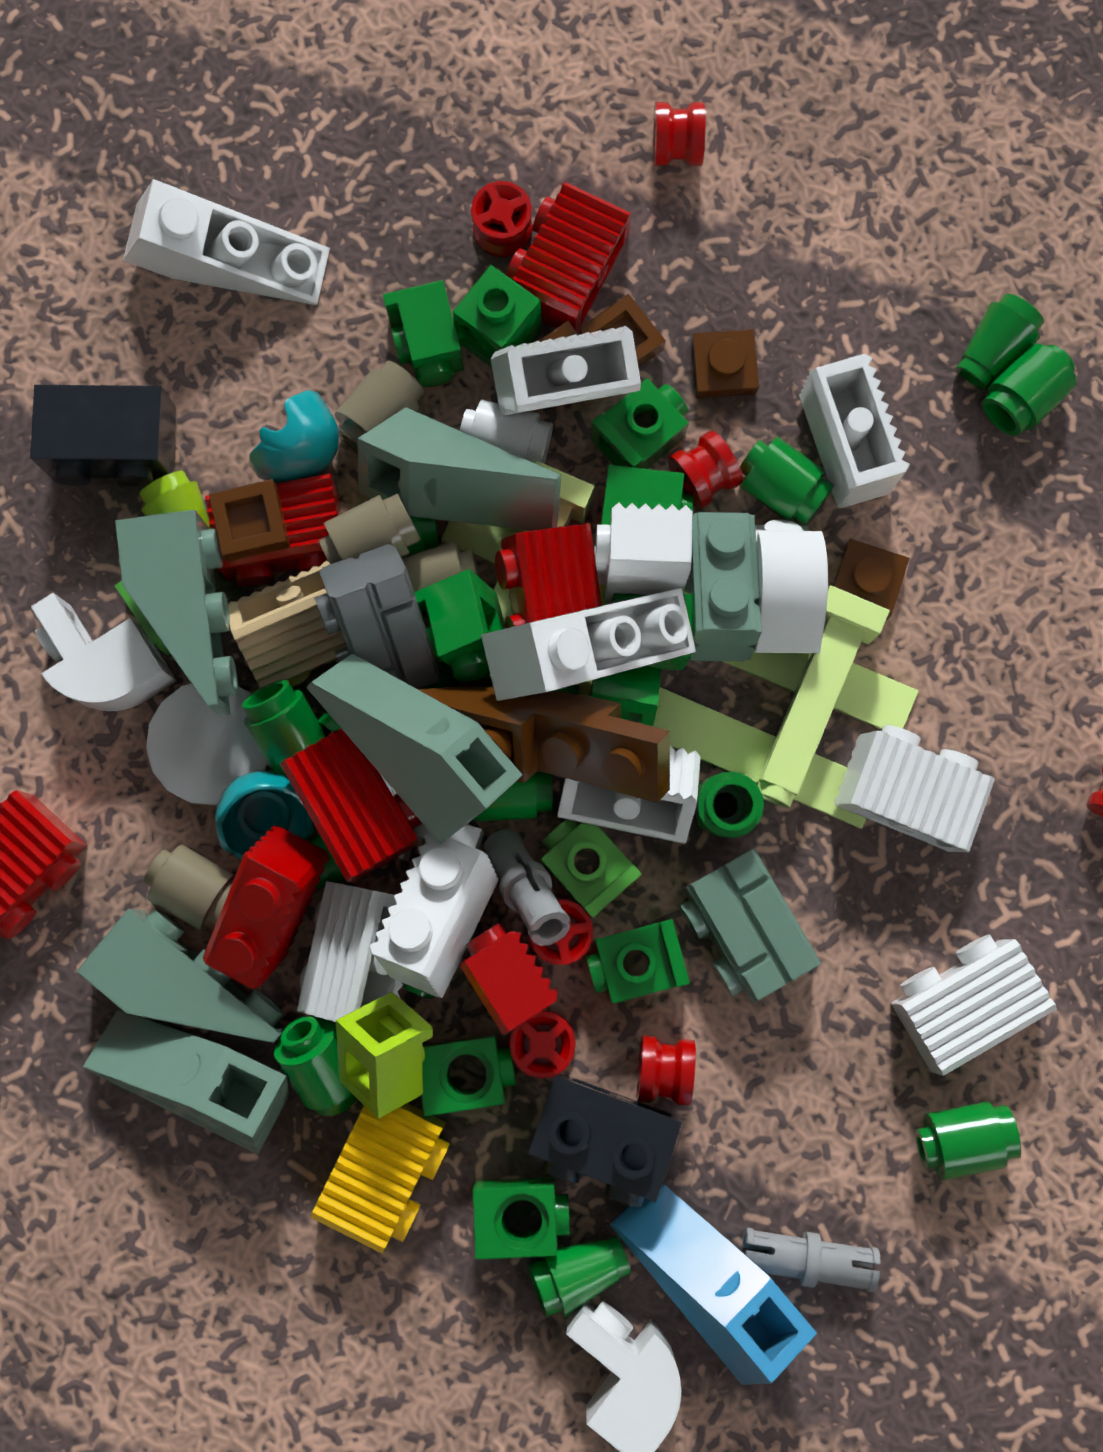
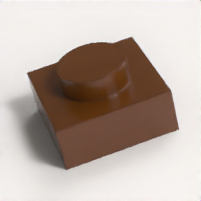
M629 293L579 328V335L587 332L593 333L599 330L605 331L611 328L628 327L633 332L638 368L662 352L666 342Z
M754 329L693 333L691 342L696 398L757 394L759 380Z
M273 479L209 493L221 553L227 562L290 548L278 488Z
M850 538L846 543L833 586L890 610L886 619L888 620L892 616L910 558Z

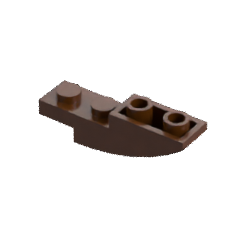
M486 686L419 689V691L478 722L522 774L517 782L525 783L537 771L655 803H658L670 790V731L621 719V703L557 691L497 701L494 687Z

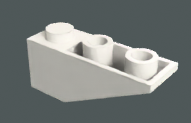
M153 179L136 204L123 261L172 279L317 305L330 248Z
M682 588L481 635L497 701L544 693L696 652Z

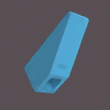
M664 1185L662 1194L656 1203L644 1198L641 1208L629 1205L610 1223V1226L741 1385L772 1383L817 1334L765 1272L666 1185Z

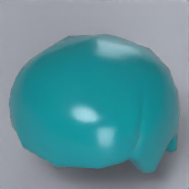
M306 390L288 398L284 402V409L287 414L285 427L278 431L270 430L266 427H262L259 430L261 441L249 454L250 467L258 478L264 481L273 479L275 483L318 476L332 463L339 450L338 426L330 409L319 393Z
M257 770L237 777L224 789L216 806L214 820L221 847L224 851L234 854L241 861L244 853L249 852L250 847H254L256 841H260L261 836H265L272 826L282 827L305 840H308L314 832V823L288 777L273 771Z

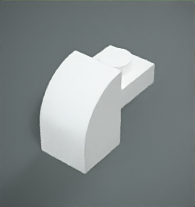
M771 520L765 525H755L760 595L757 605L760 606L762 628L760 638L757 644H755L756 653H820L828 597L827 552L822 531H809L808 526H800L788 520Z
M54 593L31 606L42 624L41 627L35 630L38 640L54 661H60L41 674L53 688L65 696L93 709L120 711L145 702L177 682L160 652L147 637L146 631L131 618L93 641L72 606Z
M604 1301L596 1309L587 1302L572 1312L566 1319L567 1335L611 1371L586 1405L587 1425L620 1452H655L671 1430L681 1402L679 1371L668 1339L662 1330L650 1319L637 1338L633 1340L628 1336L633 1330V1326L616 1309Z

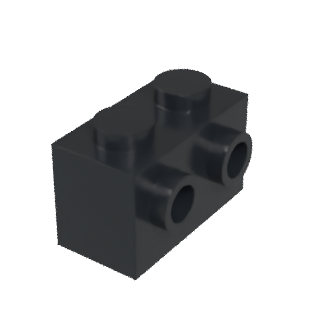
M34 385L30 459L51 477L54 482L63 485L83 486L90 484L91 478H114L116 482L123 485L147 486L153 482V478H161L174 471L176 406L162 386Z
M565 1074L555 1075L528 1154L544 1159L541 1170L554 1177L579 1183L583 1174L606 1183L604 1190L606 1196L624 1204L641 1208L644 1198L655 1203L660 1198L686 1119Z

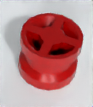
M655 102L653 118L654 166H666L671 160H684L689 166L703 165L706 135L704 102H692L686 109H673L668 102Z
M507 181L488 183L478 190L472 200L471 218L475 241L479 247L491 256L502 258L514 256L519 248L525 249L531 240L533 228L531 221L532 206L526 192L520 186ZM493 223H496L497 225H502L505 231H503V229H497L496 227L491 228V226Z
M708 431L700 436L698 445L690 451L678 450L668 456L667 459L671 472L684 473L682 491L684 494L693 495V506L699 510L711 504L713 495L722 489L733 490L744 481L736 457L727 443L715 431Z
M557 900L570 918V922H567L570 926L569 931L562 939L551 945H537L529 936L528 939L533 951L542 960L553 965H568L578 961L589 950L593 940V925L588 913L580 905L569 900Z
M542 1010L513 1029L509 1046L511 1057L521 1071L528 1076L543 1079L554 1077L567 1068L573 1059L576 1040L574 1030L567 1019L557 1012Z
M642 1035L637 1075V1101L650 1103L657 1097H668L676 1105L691 1106L696 1067L695 1040L681 1039L675 1045L661 1044L656 1036Z

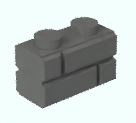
M387 544L364 552L357 559L350 557L322 567L319 573L326 593L314 598L328 635L341 631L346 647L334 651L338 663L349 655L354 654L418 690L439 682L441 675L435 656L432 653L431 643L407 569L395 545Z

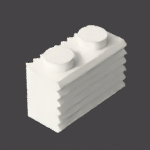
M626 326L617 329L611 328L605 331L599 330L593 333L587 332L578 336L575 334L566 338L562 336L554 340L550 338L542 342L535 341L518 346L511 345L495 351L491 357L499 409L502 416L640 391L641 388L633 332Z
M866 354L811 370L809 372L810 375L807 376L808 380L805 381L806 384L803 385L801 390L802 393L799 394L828 481L835 485L832 493L838 508L848 507L890 494L910 465L902 460L905 451L898 448L901 440L894 437L897 428L890 425L893 416L885 413L889 404L881 401L885 393L877 389L881 381L873 377L877 369L869 366L872 357Z
M618 502L612 508L610 525L597 524L594 553L599 585H605L604 604L611 603L614 593L652 595L682 588V592L684 591L688 575L691 571L692 511L686 505L678 510L672 504L665 510L658 504L652 510L646 503L640 509L631 503L625 509Z
M884 725L882 731L877 730L860 734L856 740V747L852 751V758L847 765V771L843 775V782L839 787V794L835 798L834 805L948 852H969L995 779L992 776L976 771L979 762L966 754L942 749L940 755H936L934 752L924 750L918 746L921 738L908 730Z
M670 745V790L658 803L565 778L557 817L685 844L697 805L700 755L696 750L688 754L684 748L675 751Z
M432 833L424 835L427 844L418 847L421 856L412 859L415 868L406 871L409 880L400 883L403 892L394 895L397 904L388 907L390 917L382 920L385 929L375 932L378 941L369 946L374 957L391 978L436 997L443 998L466 950L465 945L470 941L499 878L496 877L497 874L494 872L495 869L492 868L491 860L488 859V855L483 851L450 838L440 844Z
M326 881L323 898L315 911L316 929L308 964L304 967L300 976L301 994L297 1007L298 1012L336 1022L337 1019L390 992H393L400 998L397 991L403 986L402 982L391 978L372 954L369 946L378 941L375 932L385 929L382 920L390 917L388 907L397 904L394 895Z
M990 934L985 935L959 949L956 955L960 963L939 975L935 967H930L915 974L900 985L905 995L891 1002V1005L931 1072L944 1076L1057 1010L1056 1004L1049 996V992L1043 987L1041 979L1036 975L1035 969L1029 963L1028 957L1022 952L1020 944L1015 939H1001L994 942Z

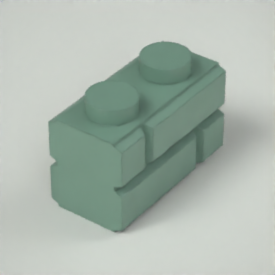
M698 512L692 514L691 571L684 588V593L692 594V636L696 652L691 653L690 660L745 661L750 660L755 644H757L762 633L760 606L757 605L760 595L755 515L725 512Z
M755 848L682 889L688 901L681 904L680 909L699 940L706 935L710 936L721 958L712 962V965L731 997L742 992L746 1001L754 1003L821 964Z

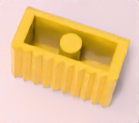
M408 1103L380 1119L364 1106L310 1218L382 1254L391 1237L404 1242L421 1204L410 1199L421 1175L433 1181L450 1145L449 1142L439 1138L446 1122L432 1115L424 1117V1111Z

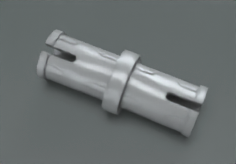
M503 829L495 832L486 840L483 848L500 880L499 892L503 901L509 908L517 910L528 930L530 939L535 944L544 946L558 942L569 931L570 926L567 922H570V918L561 908L551 891L552 881L549 873L542 864L533 861L523 844L521 836L516 831Z
M748 1227L744 1229L742 1248L768 1252L766 1254L749 1250L745 1251V1256L766 1274L798 1278L800 1286L814 1288L817 1282L865 1289L868 1292H875L877 1289L880 1271L852 1266L873 1268V1264L879 1265L880 1252L876 1247L865 1248L821 1241L820 1234L804 1232L803 1238L756 1231Z

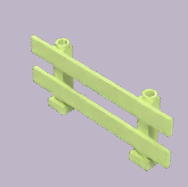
M536 461L535 464L562 475L557 527L568 526L571 519L584 524L593 503L595 485ZM449 521L441 542L447 544L456 541L460 550L464 552L472 550L474 556L495 564L496 552L502 550L501 539L514 533L529 530ZM497 582L494 591L497 593L505 624L506 617L513 615L509 599V589L502 590ZM599 585V586H600L601 599H602V606L609 605V604H604V588H605V585ZM830 585L828 588L827 609L820 653H756L754 650L750 660L722 661L794 692L776 737L661 687L659 688L658 708L653 727L670 731V745L672 748L677 750L684 748L688 754L696 750L700 755V760L725 771L738 772L748 776L758 784L763 799L768 802L790 808L793 800L862 829L866 821L865 817L834 805L847 767L815 754L833 709L881 730L884 725L903 729L918 690L853 663L861 642L869 645L881 633L890 610ZM429 616L423 617L426 628L431 625ZM491 674L484 677V679H491ZM593 680L578 683V695L589 696Z

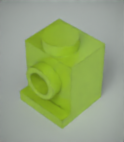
M390 992L336 1020L340 1082L378 1119L423 1094L422 1063L425 1060V1051L422 1043L433 1037V1029L429 1023L396 994Z

